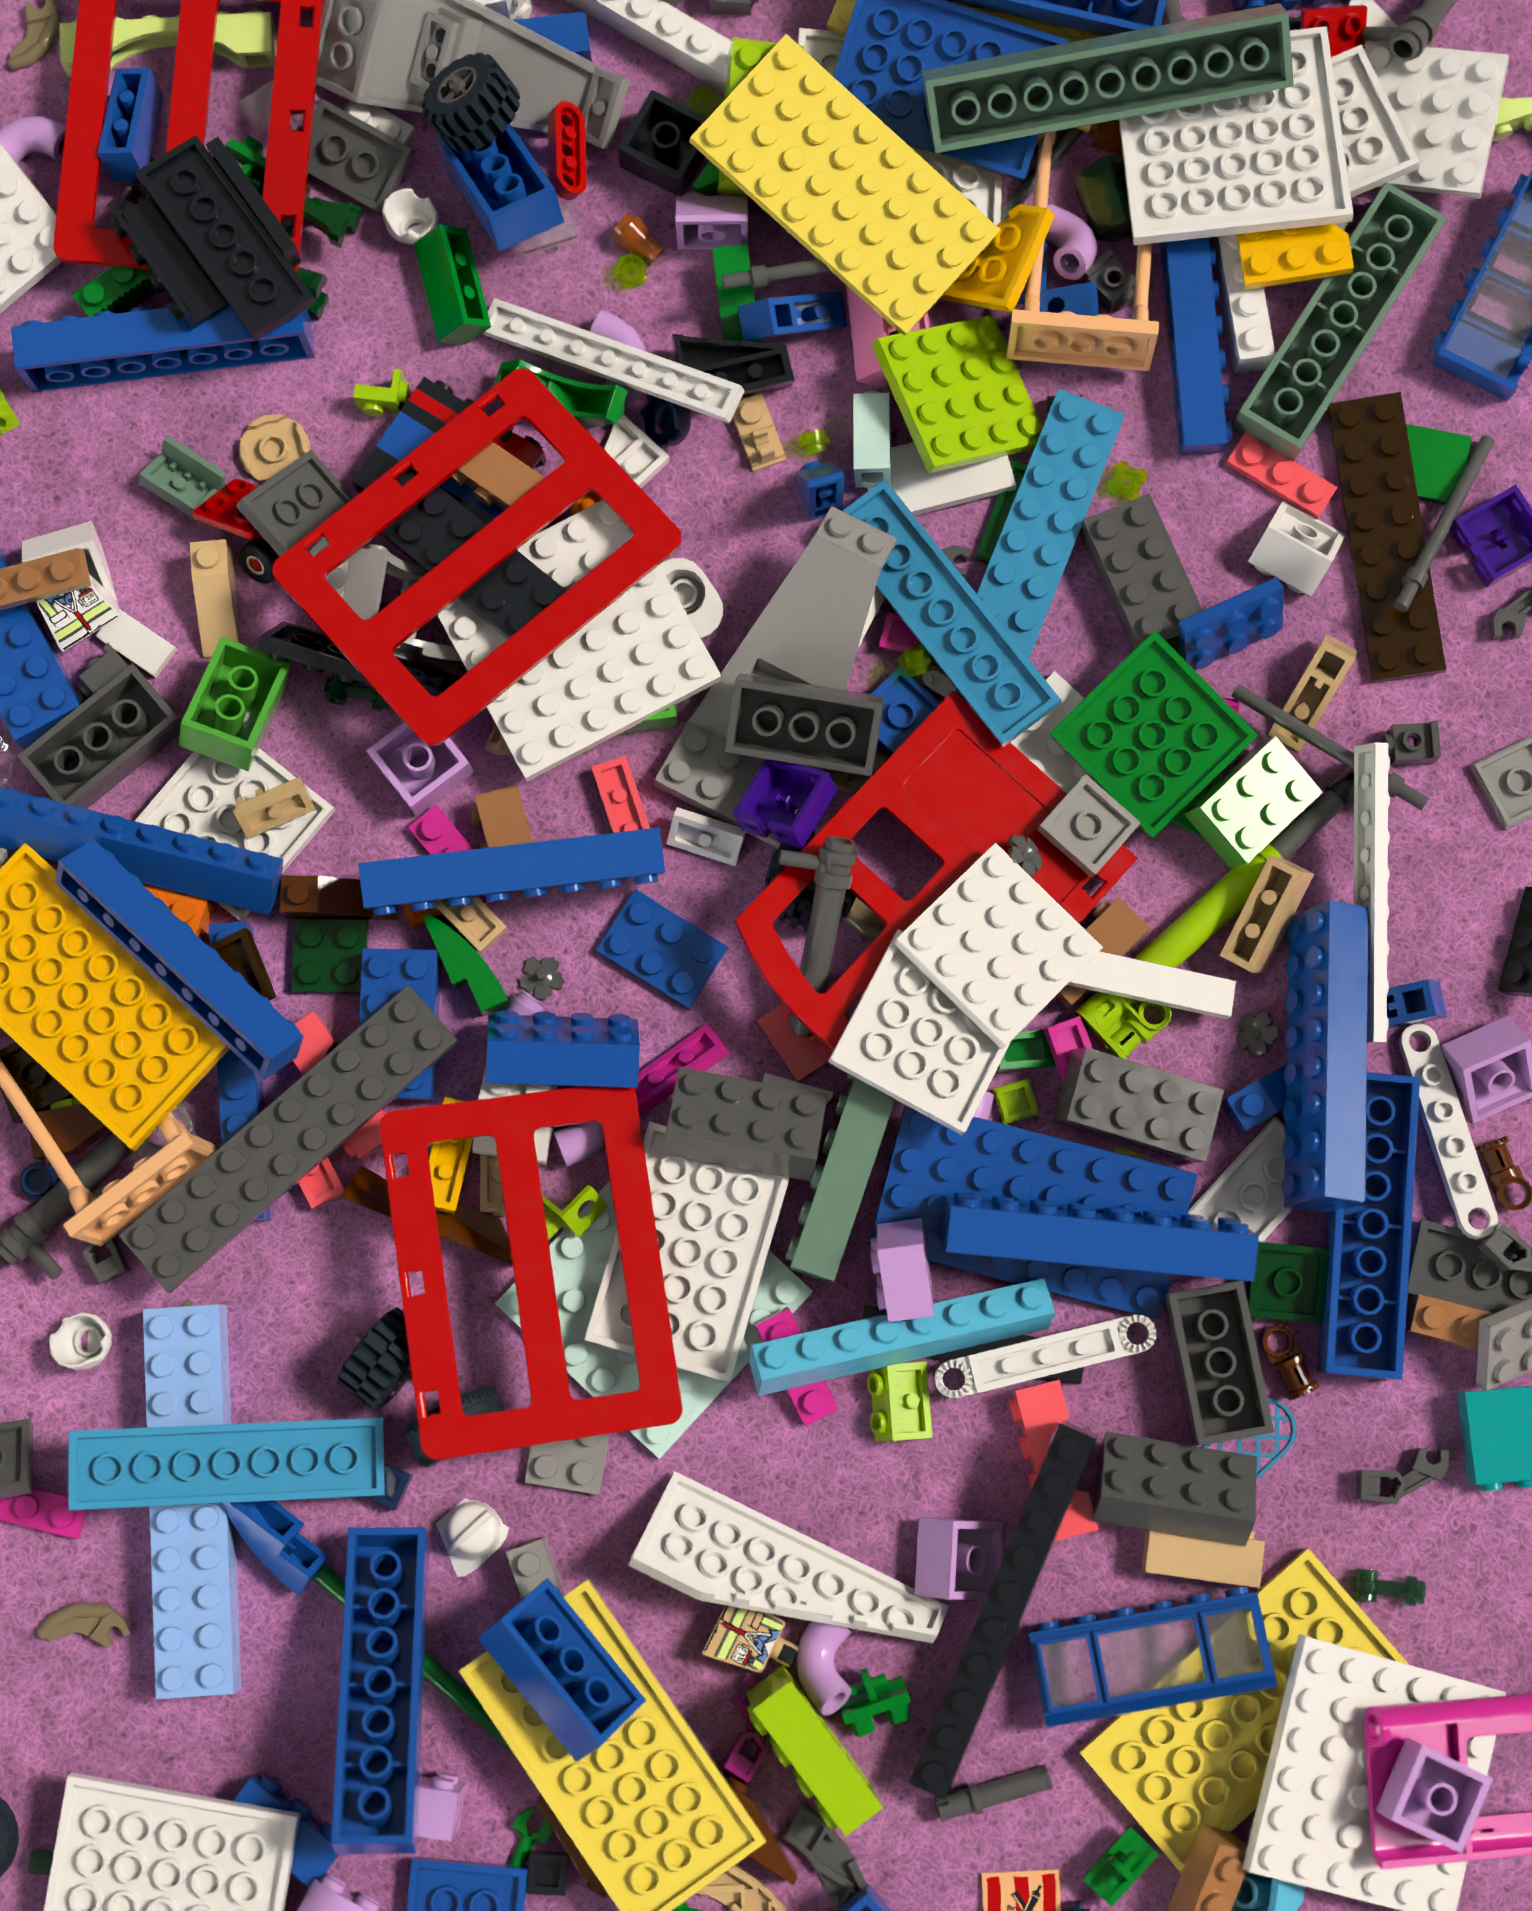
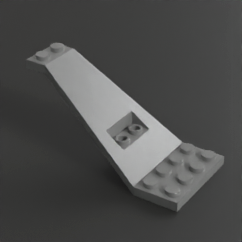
M324 0L317 85L356 103L422 113L421 104L425 98L423 95L426 89L429 88L431 81L441 70L465 55H474L476 53L489 54L496 60L520 93V106L515 112V118L510 123L512 127L548 132L549 112L559 102L568 101L577 106L584 116L586 142L602 149L611 148L630 79L600 67L475 0Z
M831 506L816 534L721 672L722 681L712 685L687 722L654 779L653 786L728 824L739 827L732 814L765 759L725 752L735 679L742 673L846 690L879 574L892 553L897 538ZM806 766V767H810V768H814V769H817V770H821V771H822V768L812 767V766ZM771 833L767 838L750 834L776 848H779L781 843L777 842Z

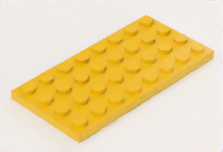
M24 843L0 868V1028L130 1149L136 1151L230 1048L55 884L57 871L28 844Z

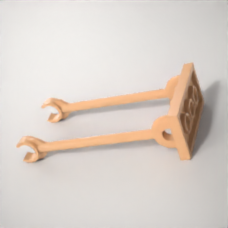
M1056 131L1039 134L1036 142L1038 152L1033 206L1047 208L1051 154ZM1043 243L1027 279L1024 310L1013 309L1006 359L1149 371L1159 331V322L1149 321L1148 310L1152 243L1138 245L1132 319L1112 318L1105 314L1095 316L1076 315L1069 311L1059 313L1040 312Z
M0 1058L1 1088L69 1191L70 1203L77 1214L64 1223L63 1226L72 1238L98 1246L104 1245L142 1216L217 1151L213 1143L190 1134L170 1113L160 1124L161 1133L168 1145L155 1155L139 1160L133 1166V1171L122 1180L118 1179L109 1183L102 1190L103 1194L96 1198L92 1192L84 1187Z

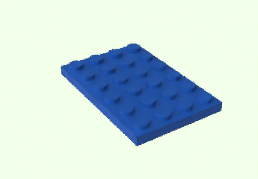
M856 0L833 77L907 145L1024 182L1039 134L935 153L931 143L921 71L1065 44L1069 40L946 0Z

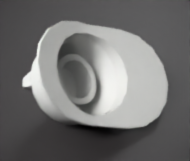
M671 558L662 562L660 566L700 638L710 635L719 626L723 616V603L718 592L704 572L694 562L685 558Z
M467 1498L460 1501L436 1523L457 1577L468 1575L484 1563L500 1548L507 1538L509 1527L502 1523V1520L493 1508L486 1503Z

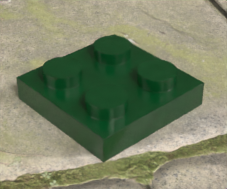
M294 919L291 992L360 994L362 949L368 948L369 921L356 919Z
M1258 1241L1254 1282L1248 1281L1246 1297L1250 1317L1322 1323L1329 1248Z

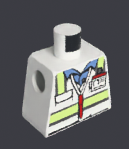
M90 574V587L36 601L62 652L121 616L116 599Z

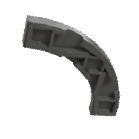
M801 1803L782 1838L795 1847L820 1875L830 1895L833 1909L837 1911L867 1883L858 1862L835 1830L832 1831L819 1814Z

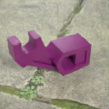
M747 1674L741 1680V1683L749 1686L750 1690L759 1684L758 1681ZM733 1694L730 1701L741 1716L746 1718V1732L737 1734L721 1768L743 1782L749 1783L769 1753L766 1747V1734L762 1736L749 1718L750 1714L746 1709L750 1705L749 1699L742 1700L736 1694ZM751 1737V1742L758 1748L755 1751L756 1756L752 1762L738 1753L742 1745L746 1744L745 1739Z

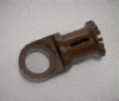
M1505 1136L1478 1146L1475 1149L1477 1153L1482 1154L1490 1173L1487 1178L1497 1202L1506 1210H1522L1532 1201V1187L1524 1179L1519 1165H1514L1506 1145L1509 1140ZM1510 1183L1519 1184L1524 1189V1199L1518 1205L1510 1204L1504 1197V1190Z
M1279 1324L1270 1325L1263 1329L1259 1338L1260 1347L1268 1356L1274 1370L1280 1372L1289 1391L1286 1394L1288 1400L1305 1396V1391L1307 1394L1315 1391L1319 1387L1318 1382L1311 1379L1303 1362L1305 1355L1293 1331L1287 1326ZM1276 1330L1283 1332L1287 1338V1345L1281 1352L1272 1351L1267 1343L1270 1333Z

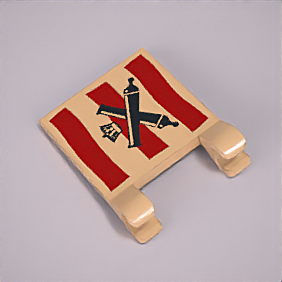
M1059 1869L981 1873L983 1911H1061Z

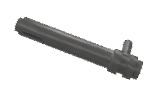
M1423 0L1417 9L1408 13L1398 27L1366 26L1363 30L1364 41H1389L1391 53L1398 60L1410 61L1418 58L1436 36L1438 26L1458 0Z
M827 836L825 843L820 845L818 855L780 850L778 860L779 865L815 870L813 880L817 884L800 972L819 994L826 992L846 889L851 887L853 877L850 868L855 865L857 852L854 850L855 842L839 836ZM791 1013L789 1023L792 1025V1032L802 1036H812L813 1034Z
M111 1131L72 1169L84 1187L91 1192L133 1150ZM61 1179L28 1211L22 1210L13 1219L15 1223L9 1229L4 1227L0 1231V1255L7 1262L15 1265L19 1260L24 1261L30 1255L51 1280L58 1278L62 1274L63 1269L41 1244L50 1236L49 1231L73 1209L69 1200V1191Z

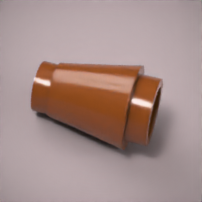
M627 213L611 233L616 239L615 244L647 261L650 265L664 251V248L639 216L633 217L630 213Z

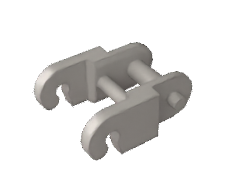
M932 666L924 673L923 682L926 686L944 697H947L954 691L964 699L938 666Z

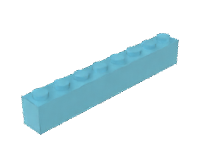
M1042 1278L934 1303V1316L888 1322L887 1314L754 1344L751 1347L749 1363L758 1396L1045 1330L1049 1328L1056 1312L1045 1279Z

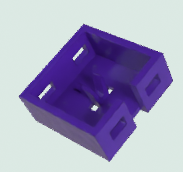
M1517 485L1512 486L1455 519L1449 529L1462 551L1465 553L1470 550L1475 559L1471 564L1486 588L1532 562V508ZM1495 530V534L1492 537L1490 533ZM1502 544L1506 546V548L1503 550H1501L1499 547Z
M765 759L732 816L743 832L767 838L771 833L777 842L803 849L838 789L828 772L799 764Z

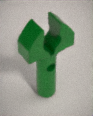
M535 1806L520 1812L515 1819L512 1828L518 1830L520 1839L508 1865L524 1866L533 1845L540 1841L547 1844L552 1834V1827L546 1817L542 1822L541 1828L534 1831L533 1834H529L528 1820Z

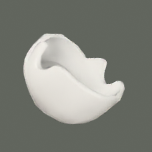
M411 188L392 192L384 200L382 208L384 223L387 232L398 242L414 245L416 241L438 225L439 216L430 198H419ZM413 223H420V225L407 229Z
M85 1312L64 1318L58 1331L50 1335L51 1356L59 1365L77 1371L92 1369L105 1359L111 1348L112 1334L110 1327L101 1317ZM86 1331H88L87 1351L81 1346V1337Z

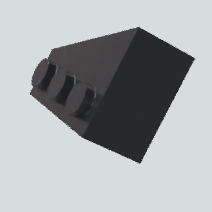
M672 334L671 341L677 363L741 385L744 389L742 398L791 387L794 382L786 344L745 340L732 341L713 337L701 338Z

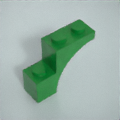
M522 359L502 362L493 385L494 387L516 369H527L544 384L585 429L617 424L624 413V402L628 393L626 389L619 385H596L567 379L537 368Z

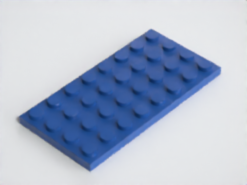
M904 1104L870 1238L877 1237V1224L922 1218L928 1261L1018 1284L1044 1278L1049 1292L1160 1320L1165 1303L1164 1295L1167 1294L1172 1276L1169 1273L946 1252L940 1243L944 1198H954V1192H967L977 1194V1198H980L981 1201L992 1202V1196H1007L1015 1198V1202H1019L1021 1205H1029L1030 1199L1052 1201L1053 1205L1057 1206V1208L1067 1209L1068 1203H1081L1090 1205V1209H1094L1096 1212L1105 1213V1207L1112 1206L1126 1208L1128 1212L1133 1213L1135 1216H1143V1210L1165 1212L1166 1216L1180 1220L1181 1214H1188L1198 1174L973 1116L966 1132L960 1135Z

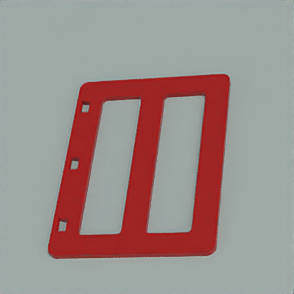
M79 0L53 249L58 259L64 263L148 269L145 264L141 267L136 264L127 249L131 244L126 237L120 240L113 229L94 227L101 162L98 156V149L106 114L117 0ZM181 0L166 153L195 135L205 146L218 4L220 0ZM254 0L278 2L281 4L262 199L280 224H282V218H294L293 232L290 238L295 243L300 256L324 0ZM313 10L312 27L300 26L301 11ZM292 114H303L302 132L290 130ZM299 264L293 267L296 272L299 269Z
M516 369L281 555L274 562L272 571L276 581L415 735L428 746H438L677 551L681 545L682 536L679 528L531 371ZM498 397L503 406L489 417L482 409ZM519 421H529L564 458V463L369 620L361 619L326 581L328 574ZM412 466L417 475L401 486L395 479ZM595 492L633 532V537L442 694L431 696L393 654L394 650L585 494ZM324 536L329 545L313 557L306 549Z
M580 1086L395 1110L386 1113L380 1122V1134L420 1442L425 1456L432 1460H442L670 1425L678 1421L683 1411L635 1089L633 1087ZM598 1122L602 1126L639 1388L633 1392L575 1400L571 1397L534 1132L544 1128ZM491 1136L496 1143L531 1403L526 1408L467 1416L462 1411L428 1146L438 1142ZM406 1154L409 1176L396 1178L393 1155ZM408 1272H422L425 1294L411 1296ZM424 1391H438L440 1414L427 1417Z

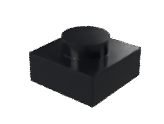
M531 1850L526 1893L565 1896L569 1863L568 1853Z

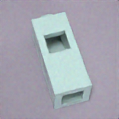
M867 391L865 393L853 394V449L856 488L875 487L884 479L892 486L891 405L889 392Z

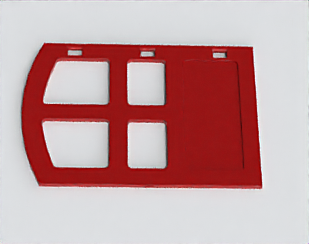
M952 691L850 800L847 799L838 809L836 815L800 851V853L818 855L820 845L825 843L827 836H839L851 840L876 812L885 810L942 863L941 869L912 900L905 901L856 857L855 865L850 868L853 877L851 887L848 890L884 922L885 929L833 986L824 994L817 993L800 972L773 927V922L814 879L815 870L786 866L735 920V925L749 955L763 978L785 1007L812 1034L834 1051L849 1022L845 1018V1011L867 988L896 931L899 929L904 932L995 843L1009 854L1008 849L1011 846L1007 840L1010 839V836L1017 835L1023 836L1024 839L1030 838L1038 848L1037 854L1042 858V868L1035 872V875L1031 878L1079 924L1138 858L1122 844L1094 876L1103 884L1089 897V894L1082 887L1090 877L1036 830L1064 799L1067 793L1013 744L1008 743L1002 748L972 708Z

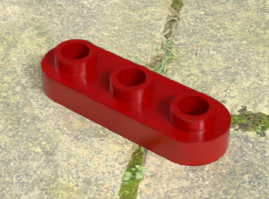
M561 101L548 114L549 181L555 188L556 195L565 200L575 199L586 188L585 119L582 112L573 103Z

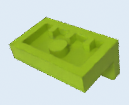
M927 1362L899 1363L870 1370L867 1386L869 1393L872 1395L873 1413L871 1414L870 1425L875 1434V1441L885 1442L933 1438Z

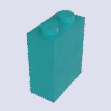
M1532 1386L1491 1389L1488 1391L1456 1392L1467 1483L1479 1485V1491L1503 1490V1482L1514 1481L1517 1482V1488L1532 1487Z

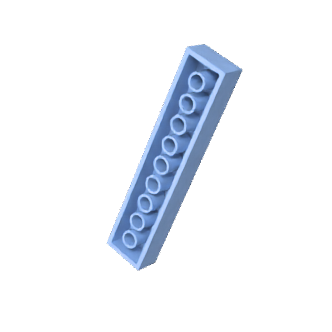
M214 1304L143 1309L147 1428L231 1424L227 1305ZM221 1503L150 1506L156 1699L234 1694L241 1690L235 1526L232 1524Z

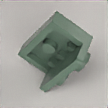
M167 436L162 441L161 454L139 474L138 483L193 518L192 511L224 487L226 474L216 464L203 459L191 451L185 444L179 443Z

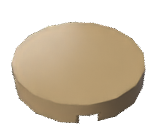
M281 414L264 415L252 421L247 426L243 437L240 438L238 444L239 458L247 473L257 481L264 483L310 451V440L303 427L298 422L287 418V416Z

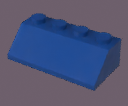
M548 1578L477 1637L576 1763L599 1748L647 1701Z

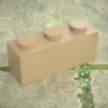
M1269 856L1220 956L1252 973H1265L1314 873L1282 857Z
M1145 1530L1141 1570L1147 1573L1260 1588L1265 1541L1254 1539V1531L1251 1532L1246 1546Z

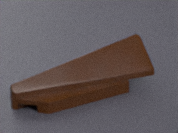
M360 1166L344 1192L342 1199L391 1218L386 1179ZM459 1203L457 1204L455 1214L436 1210L440 1237L512 1264L509 1237L501 1219Z

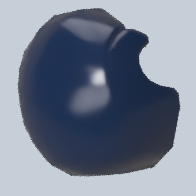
M647 394L646 398L649 402L640 410V414L645 420L644 426L647 436L660 447H670L681 443L690 431L692 418L690 409ZM657 425H659L662 434L655 432Z

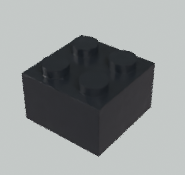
M651 89L618 147L620 167L676 196H683L705 158L689 142L690 137L708 118Z

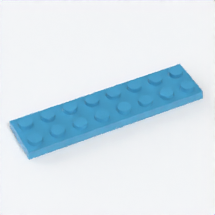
M1058 388L977 592L979 598L1028 659L1031 656L1081 529L1082 522L1085 519L1126 415Z
M885 479L843 510V512L897 538L896 545L879 574L876 586L1002 748L1061 704L1059 696Z
M383 1418L68 1431L69 1510L385 1495Z

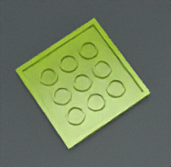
M993 315L910 331L906 335L900 333L880 337L872 344L928 474L1035 448L1043 426L1014 361L1006 359L1007 345Z

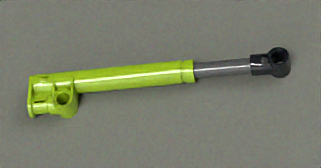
M1346 767L1325 786V794L1262 849L1248 864L1232 868L1133 959L1178 968L1243 909L1269 856L1282 857L1287 860L1341 810L1348 811L1354 806V770ZM1096 991L1074 1011L1076 1017L1081 1016L1084 1025L1089 1029L1088 1031L1109 1054L1128 1060L1127 1056L1141 1043L1147 1044L1167 1026L1171 1020L1172 1012L1171 1007ZM1146 1007H1154L1161 1013V1022L1159 1024L1153 1025L1145 1020L1143 1013ZM1128 1035L1131 1036V1038L1125 1044L1120 1045V1042L1123 1041Z

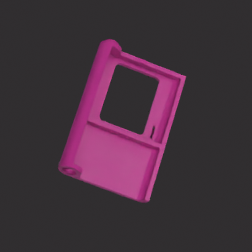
M1532 1694L1383 1705L1367 1708L1364 1715V1736L1371 1846L1378 1867L1383 1870L1532 1855V1811L1477 1816L1462 1854L1402 1826L1376 1811V1807L1406 1737L1468 1766L1467 1741L1469 1738L1532 1732Z

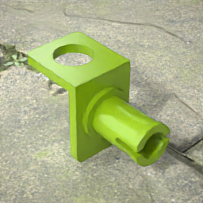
M590 1185L586 1186L563 1211L542 1195L548 1241L561 1227L563 1229L568 1228L577 1237H580L607 1209L608 1205ZM592 1200L593 1208L590 1213L584 1217H578L579 1207L585 1201Z

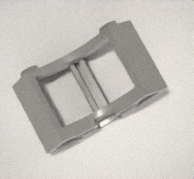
M369 544L366 545V548H361L350 557L343 599L361 619L369 620L379 612L385 573L403 579L401 594L427 573L422 568L388 552L387 548ZM416 632L393 652L398 660L412 662L414 656L418 657L421 661L433 664V668L467 672L454 646L415 639Z

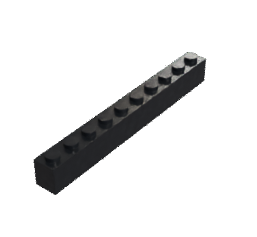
M1065 1420L1060 1422L909 1782L943 1800L946 1799L951 1791L1099 1437Z

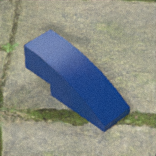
M276 1501L221 1503L232 1524L259 1560L283 1584L299 1596L313 1581V1578L329 1558V1555L300 1534L304 1523Z

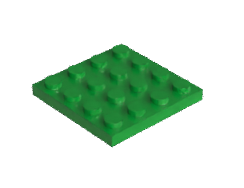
M1156 631L1147 637L1048 734L1095 783L1141 822L1139 827L1150 839L1155 837L1258 736Z

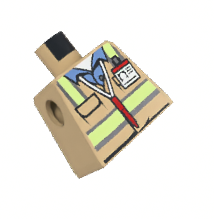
M725 1605L702 1654L762 1673L769 1658L789 1668L799 1646L779 1637L786 1624L785 1620L780 1616Z

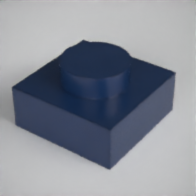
M384 1462L385 1495L363 1497L398 1511L413 1475Z

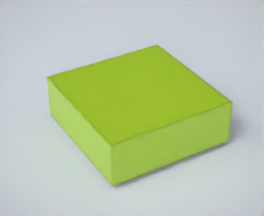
M1029 1079L993 1089L1003 1124L1039 1115Z

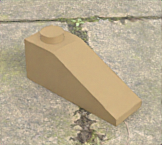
M226 539L190 542L192 583L203 658H212L221 636L239 643L234 552Z
M1325 633L1282 710L1314 729L1356 659L1357 650ZM1276 723L1273 724L1268 733L1269 736H1276L1280 742L1298 752L1301 751L1306 741Z

